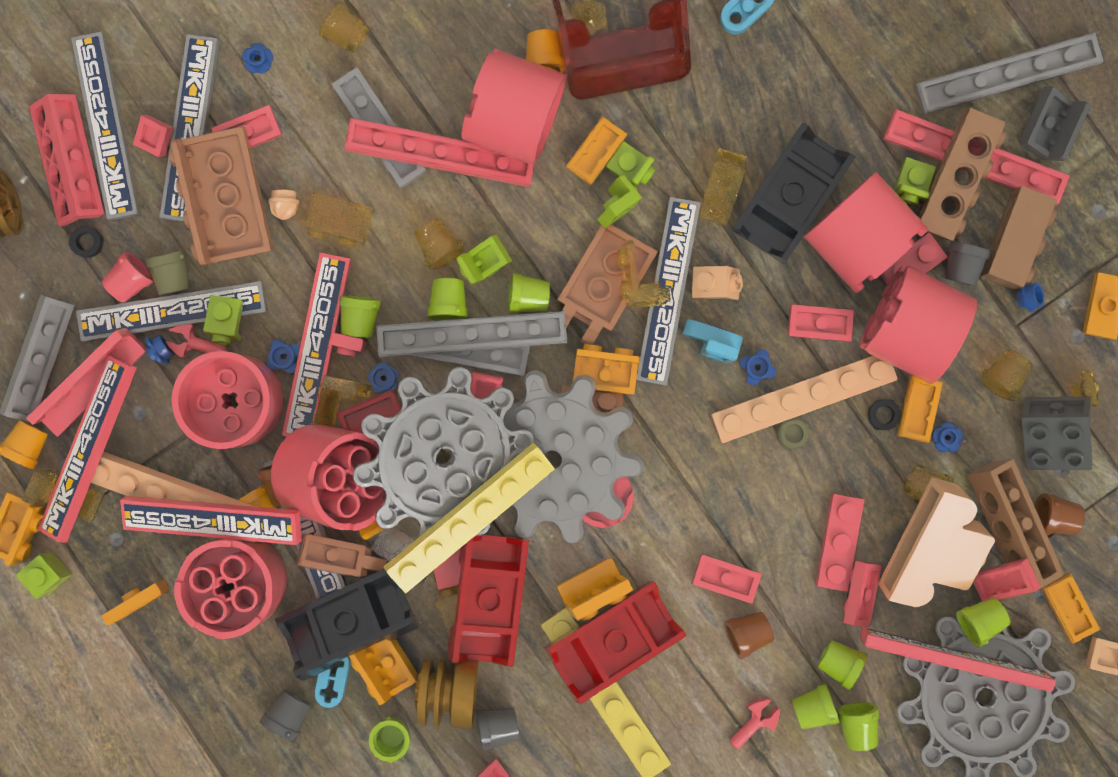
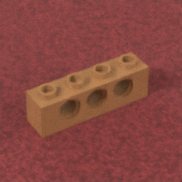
M973 108L963 111L928 190L931 193L929 200L922 204L917 215L929 228L928 233L930 232L949 241H953L955 236L960 237L967 222L966 219H963L968 207L972 208L979 197L980 190H977L981 178L985 179L992 168L993 161L990 160L995 148H1000L1005 139L1006 131L1003 130L1006 124L1005 121ZM972 138L978 139L982 146L980 153L976 156L972 155L968 150V143ZM960 167L968 172V180L964 185H959L955 180V172ZM948 196L953 198L956 205L954 211L949 215L945 214L941 207L942 201Z
M1014 459L989 462L967 474L1005 563L1028 558L1041 586L1040 589L1064 575Z

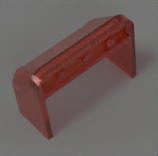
M552 0L565 74H567L569 91L573 97L581 100L677 81L689 74L691 70V51L687 0H661L655 3L649 10L648 25L590 37L587 25L582 20H565L559 0Z

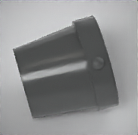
M951 241L946 245L949 257L945 279L976 286L986 260L992 258L991 251L974 245Z
M283 690L268 712L264 713L260 723L278 736L295 742L310 703L290 691Z
M514 708L476 710L483 752L519 740Z

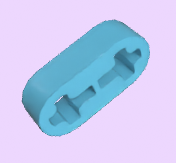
M687 319L682 333L684 336L701 342L711 339L740 349L743 337L690 319Z
M349 656L341 660L344 661V664L337 668L336 674L332 673L333 664H331V669L318 674L315 698L321 706L332 708L337 706L343 699L351 666ZM330 680H335L333 691L338 692V695H334L331 700H328L327 694L322 692V689H326L329 686Z

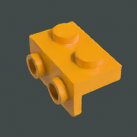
M584 344L583 350L577 349L573 381L579 375H589L595 381V390L634 395L640 357L633 356L634 350L615 348L614 353L602 352V346Z
M13 492L6 493L0 507V558L4 559V564L10 567L22 564L30 556L33 545L30 543L34 533L39 531L38 528L43 518L42 514L46 507Z
M606 558L557 585V590L569 614L577 621L593 618L599 613L598 609L607 604L615 605L626 599V594L633 591L629 580L619 573L611 558Z
M385 639L349 656L352 667L360 673L366 683L368 693L377 700L379 705L386 703L392 696L417 681L418 673L396 639L391 641Z

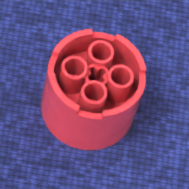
M494 48L493 54L489 53L485 59L472 91L474 94L469 107L471 115L468 113L465 115L462 139L534 166L543 151L564 92L567 74Z
M875 172L816 224L804 238L851 290L857 293L865 287L862 283L863 280L867 278L869 281H872L879 277L915 243L912 237L915 234L921 237L929 228L887 182Z
M902 265L881 295L883 297L877 305L874 315L869 317L862 334L860 348L874 357L929 384H933L948 369L963 345L976 314L977 299L913 267Z
M227 351L209 352L192 360L178 375L172 391L174 417L181 430L190 439L202 446L214 449H228L254 445L266 439L276 429L284 411L282 384L276 373L266 363L257 358ZM229 395H238L235 399L238 406H229L231 404V400L228 398Z
M311 424L298 428L284 439L276 451L272 462L271 483L276 499L284 509L300 510L301 518L328 527L356 531L369 526L376 521V512L384 503L386 493L379 486H358L353 479V472L359 464L373 460L379 452V446L374 439L359 432L322 424Z
M220 538L196 548L186 557L174 585L176 605L183 619L191 627H195L204 634L218 639L235 638L249 632L277 611L286 594L287 571L280 554L267 542L253 543L245 540ZM233 583L234 589L225 591L223 585Z

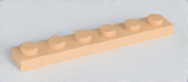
M870 356L710 415L720 442L725 443L894 382L898 378L893 365L877 357Z
M104 451L91 481L93 484L125 496L253 506Z

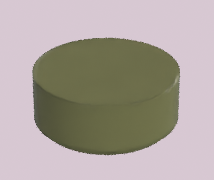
M791 418L780 423L777 429V439L787 449H799L809 439V428L802 420Z

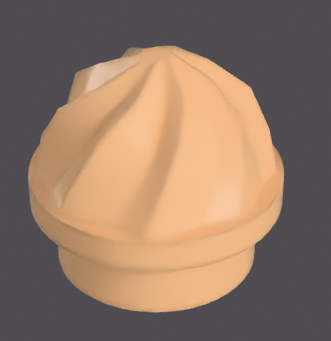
M272 190L268 204L271 213L275 217L286 220L296 214L299 200L296 199L295 191Z

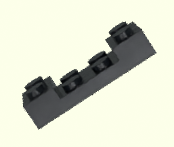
M803 122L731 230L780 263H785L856 156L835 149L817 137L809 125Z
M385 569L275 619L278 628L287 640L292 654L294 675L302 681L331 669V664L385 639L391 641L418 628L404 591L389 576Z

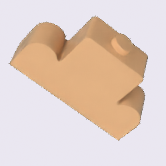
M934 477L931 478L878 583L889 601L912 607L923 606L934 595L933 583L968 590L980 568L985 564L995 539L981 522L973 520L977 512L976 505L959 485Z

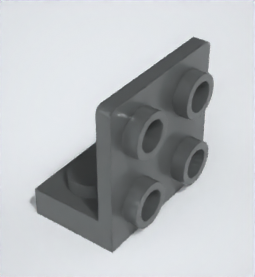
M1025 397L1022 412L1025 462L1028 470L1092 469L1091 397Z

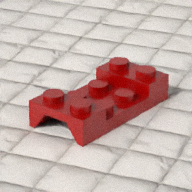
M482 534L480 536L475 535L460 548L458 563L461 565L454 626H450L447 658L452 663L468 660L493 662L514 667L529 540L519 537Z
M655 581L646 582L627 594L626 599L611 606L577 629L567 632L543 647L576 703L581 705L687 636L684 630L672 619L662 602Z

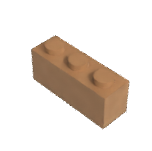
M1024 186L1012 190L990 247L992 258L986 260L980 274L981 278L1012 290L1023 288L1025 284L1028 285L1035 272V268L1032 267L1034 259L1041 254L1045 246L1046 239L1043 238L1045 230L1051 226L1056 217L1057 210L1054 207L1057 199Z

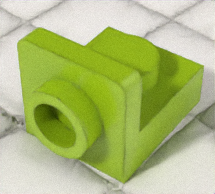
M624 141L605 168L617 177L622 174L625 175L636 188L640 183L646 185L656 171L652 167L655 161L652 156L646 157Z
M906 157L903 160L894 191L908 205L918 206V203L926 202L931 194L928 190L936 167Z
M623 174L608 188L613 197L603 205L605 211L597 219L605 229L631 211L642 199L636 186Z

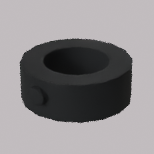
M89 226L76 228L69 238L71 250L76 255L84 258H92L98 255L102 250L104 242L103 236L96 229ZM84 234H91L94 239L93 246L89 250H82L79 246L80 237Z
M892 399L875 401L868 410V420L875 430H890L899 423L901 418V411ZM881 406H887L892 412V418L886 424L880 423L876 417V412Z

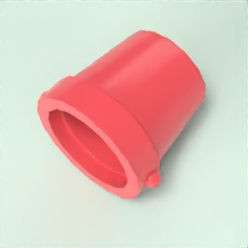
M124 251L118 257V261L101 281L107 292L122 303L127 302L143 288L153 283L145 263L128 251Z

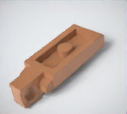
M304 533L302 534L296 566L356 578H365L367 571L378 572L384 569L387 560L371 557L372 549H368L364 545Z

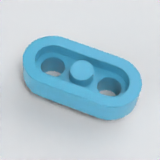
M730 0L720 14L721 27L732 35L745 32L770 9L774 0H763L761 3H756L754 0ZM737 15L740 18V23H732L730 16Z

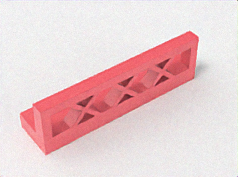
M46 94L30 105L29 109L58 226H67L78 219L99 218L105 213L76 95ZM43 109H44V113H45V117H46V118H45V121H44V117H43V113H42V110H43ZM66 202H67L69 214H67V211H66V207H65V203H66Z
M127 328L115 330L26 419L32 425L42 421L57 437L61 436L85 413L107 355L117 357L134 365L146 353L145 346Z

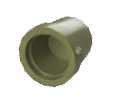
M185 250L144 259L158 295L190 288Z

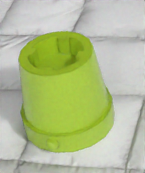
M512 273L509 287L508 313L547 312L550 282Z
M438 278L433 280L430 305L427 308L428 319L434 321L468 319L463 280L455 278Z
M341 295L339 302L341 306V334L354 337H372L381 300Z
M994 597L973 606L964 607L956 612V618L961 630L977 648L988 644L990 639L1007 628L1011 623L1006 609Z
M830 640L819 658L817 668L838 681L841 686L850 690L858 679L868 654L859 649L855 650Z
M826 683L792 699L802 730L830 724L832 726L840 723Z
M853 702L838 708V718L842 726L847 748L853 751H867L876 748L879 744L878 719L880 717L877 704Z
M388 716L374 726L369 735L368 742L370 750L375 757L382 761L393 763V761L405 755L410 746L411 736L407 724L402 719Z

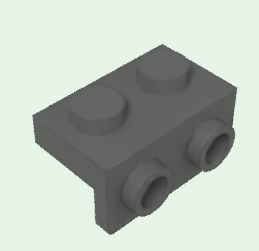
M1044 87L1019 144L1042 160L1065 161L1073 148L1075 139L1085 122L1091 105L1086 101H1073L1054 87Z

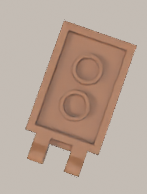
M601 225L557 299V302L564 306L562 311H565L566 329L573 317L587 324L589 327L580 342L590 345L594 344L602 328L611 333L658 251L613 225L608 226L606 229Z

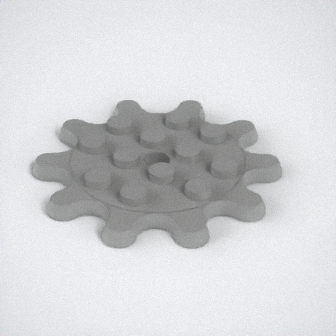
M463 367L453 368L447 376L445 386L436 393L427 392L417 378L406 377L398 384L397 390L402 400V408L395 416L383 417L373 413L367 415L362 420L361 429L363 433L377 442L379 452L373 460L359 464L354 469L353 479L358 486H379L385 490L386 499L377 510L375 516L376 522L380 527L389 529L397 525L403 518L413 517L420 523V537L507 465L515 455L520 454L534 443L533 435L528 430L519 429L512 431L504 426V415L514 401V396L509 389L500 387L485 398H476L470 390L471 374ZM440 449L451 450L452 455L447 463L439 464L436 462ZM490 524L476 535L480 536L486 533L490 528Z
M532 370L524 378L525 396L523 400L512 404L504 415L503 423L507 429L512 431L519 429L528 430L533 435L534 444L541 450L544 456L548 451H557L562 457V463L557 467L553 466L555 470L512 504L517 513L513 529L518 537L526 539L534 535L540 523L551 521L559 527L564 541L575 544L583 538L584 528L582 522L587 513L598 512L605 518L613 521L619 520L625 513L624 503L614 493V483L621 477H637L644 469V462L640 456L623 452L618 446V436L622 431L631 426L633 415L625 407H617L609 412L597 410L592 402L596 384L589 375H579L575 378L568 391L557 393L549 387L546 375L543 372Z
M946 616L940 618L936 623L935 630L940 638L941 646L1044 670L1056 682L1053 691L1049 692L904 657L902 664L905 672L918 679L921 689L916 698L906 700L898 706L897 716L905 724L921 723L929 729L930 739L921 750L922 761L929 767H937L949 757H959L965 763V777H989V772L994 764L1005 762L1012 767L1017 776L1032 777L1037 769L1036 761L1031 752L1033 744L1043 738L1060 743L1068 738L1070 732L1068 724L1053 714L1051 705L1057 696L1070 693L1074 689L1075 679L1070 672L1065 670L1049 671L1043 666L1042 655L1051 644L1050 634L1043 628H1034L1025 637L1016 639L1011 637L1007 632V628H1005L990 639L988 644L977 648L967 639L955 619ZM983 688H989L992 692L991 701L985 705L979 704L976 700L978 693Z

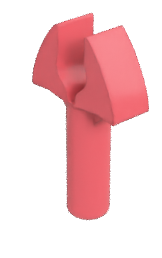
M180 325L169 329V331L183 334L184 338L188 340L187 343L183 342L180 345L166 341L169 348L182 358H187L188 351L192 349L205 353L227 351L226 345L216 344L196 337L193 333L195 325Z
M760 698L747 704V707L752 711L751 719L730 739V743L734 748L739 749L760 727L768 726L772 732L775 730L780 715L779 707L776 706L768 716L761 715L762 709L771 702L770 698Z

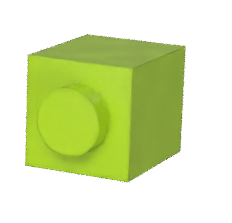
M51 551L39 554L15 576L35 599L50 595L73 574L58 556Z

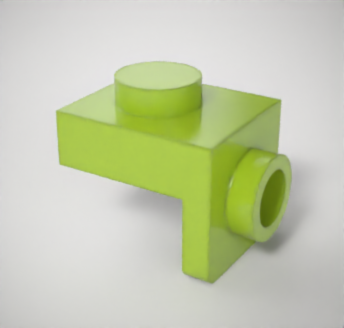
M497 234L489 237L469 252L456 257L462 275L471 284L486 280L512 262Z
M210 295L203 332L212 338L211 342L228 346L231 344V341H241V335L238 333L244 304L241 299Z

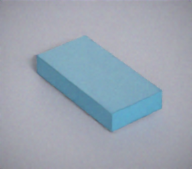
M709 339L703 342L699 353L724 363H730L737 360L740 349Z

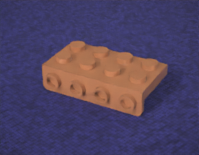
M241 126L191 138L171 140L169 158L172 165L177 169L179 179L176 180V187L179 196L184 199L186 207L183 213L184 221L187 228L191 229L193 237L191 251L199 264H212L274 251L246 127Z

